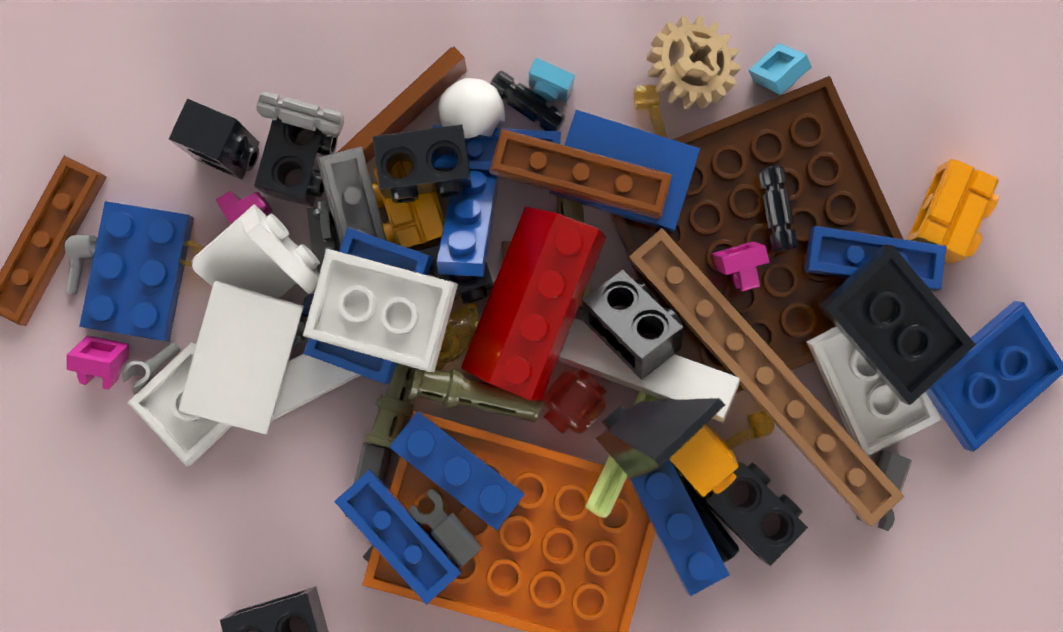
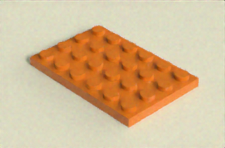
M420 412L525 494L500 528L495 530L400 456L390 491L409 511V507L415 504L422 513H430L434 510L435 504L428 496L427 491L431 488L438 491L444 502L443 510L447 514L453 512L482 546L481 550L473 558L460 567L461 574L428 604L527 632H628L656 533L628 477L623 484L611 513L606 518L599 517L587 510L586 504L603 470V464ZM419 523L429 534L432 530L429 524ZM373 546L362 585L424 602Z

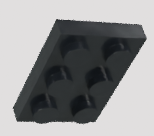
M884 245L819 305L901 402L909 406L976 345L893 245Z

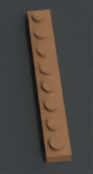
M662 228L628 257L627 260L731 375L740 378L739 384L865 525L872 527L905 497Z

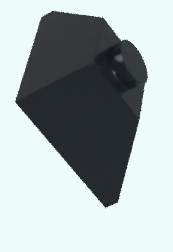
M720 398L640 401L627 410L621 404L602 421L606 429L595 439L632 480L660 468L708 423L725 404Z

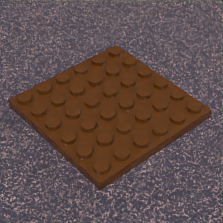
M830 76L672 139L700 148L675 231L673 233L665 232L790 370L815 361L807 341L836 327L819 305L848 279L804 272L810 229L814 226L903 239ZM770 166H782L785 169L787 183H784L783 186L789 192L794 223L791 224V229L795 230L798 243L796 248L784 252H774L772 250L770 235H772L773 230L768 229L763 195L766 190L761 189L759 178L760 171ZM610 213L628 257L660 230ZM749 242L763 244L766 246L769 263L756 266L760 287L742 292L740 288L736 289L734 287L731 274L725 275L715 270L711 253ZM632 265L637 279L642 281L648 287L652 294V298L663 309H671V307L662 299V297L653 289V287ZM681 320L683 326L681 350L675 355L730 374ZM740 384L736 393L744 390Z

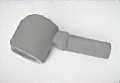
M73 235L65 241V251L70 258V269L65 292L77 294L83 258H93L97 242L95 235Z
M172 342L146 362L132 361L128 363L123 371V382H126L134 375L142 376L143 378L133 385V393L137 394L150 382V374L180 351V348L175 342Z

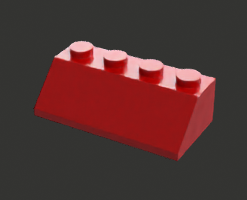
M525 206L461 368L489 384L525 399L542 401L607 238L601 230L558 213Z

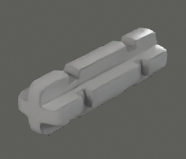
M262 92L257 102L256 109L262 117L276 120L279 117L283 123L312 131L319 129L322 131V134L333 137L340 135L344 125V116L339 111L328 108L322 111L318 105L285 97L282 100L280 95L275 93Z

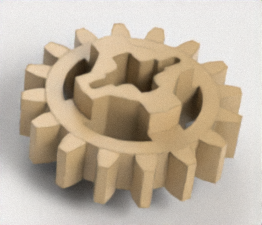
M686 15L681 16L676 25L671 21L666 23L661 33L658 32L651 42L652 49L646 56V60L654 64L648 71V77H659L660 82L655 90L660 92L667 89L670 92L668 96L669 103H673L679 97L683 99L684 109H689L695 101H697L700 109H705L711 101L717 104L737 82L733 77L740 70L741 65L732 62V60L737 56L739 50L738 48L727 47L726 44L732 36L728 33L720 37L716 33L719 27L717 22H714L707 28L704 26L703 16H698L693 24H690Z

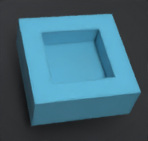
M778 43L748 71L754 83L781 95L793 86L812 66L807 54Z
M535 58L529 71V86L534 88L533 92L550 102H556L559 99L567 103L574 88L575 75Z

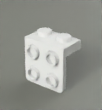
M254 204L193 258L192 267L212 287L215 281H219L279 299L296 283L308 294L314 291L319 278L317 266L320 262L305 245L301 244L298 247L288 237L289 231L273 214L266 216Z

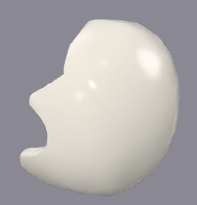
M464 78L449 86L440 98L438 110L442 127L463 124L465 138H472L478 135L490 137L499 122L505 123L503 101L497 89L485 80Z

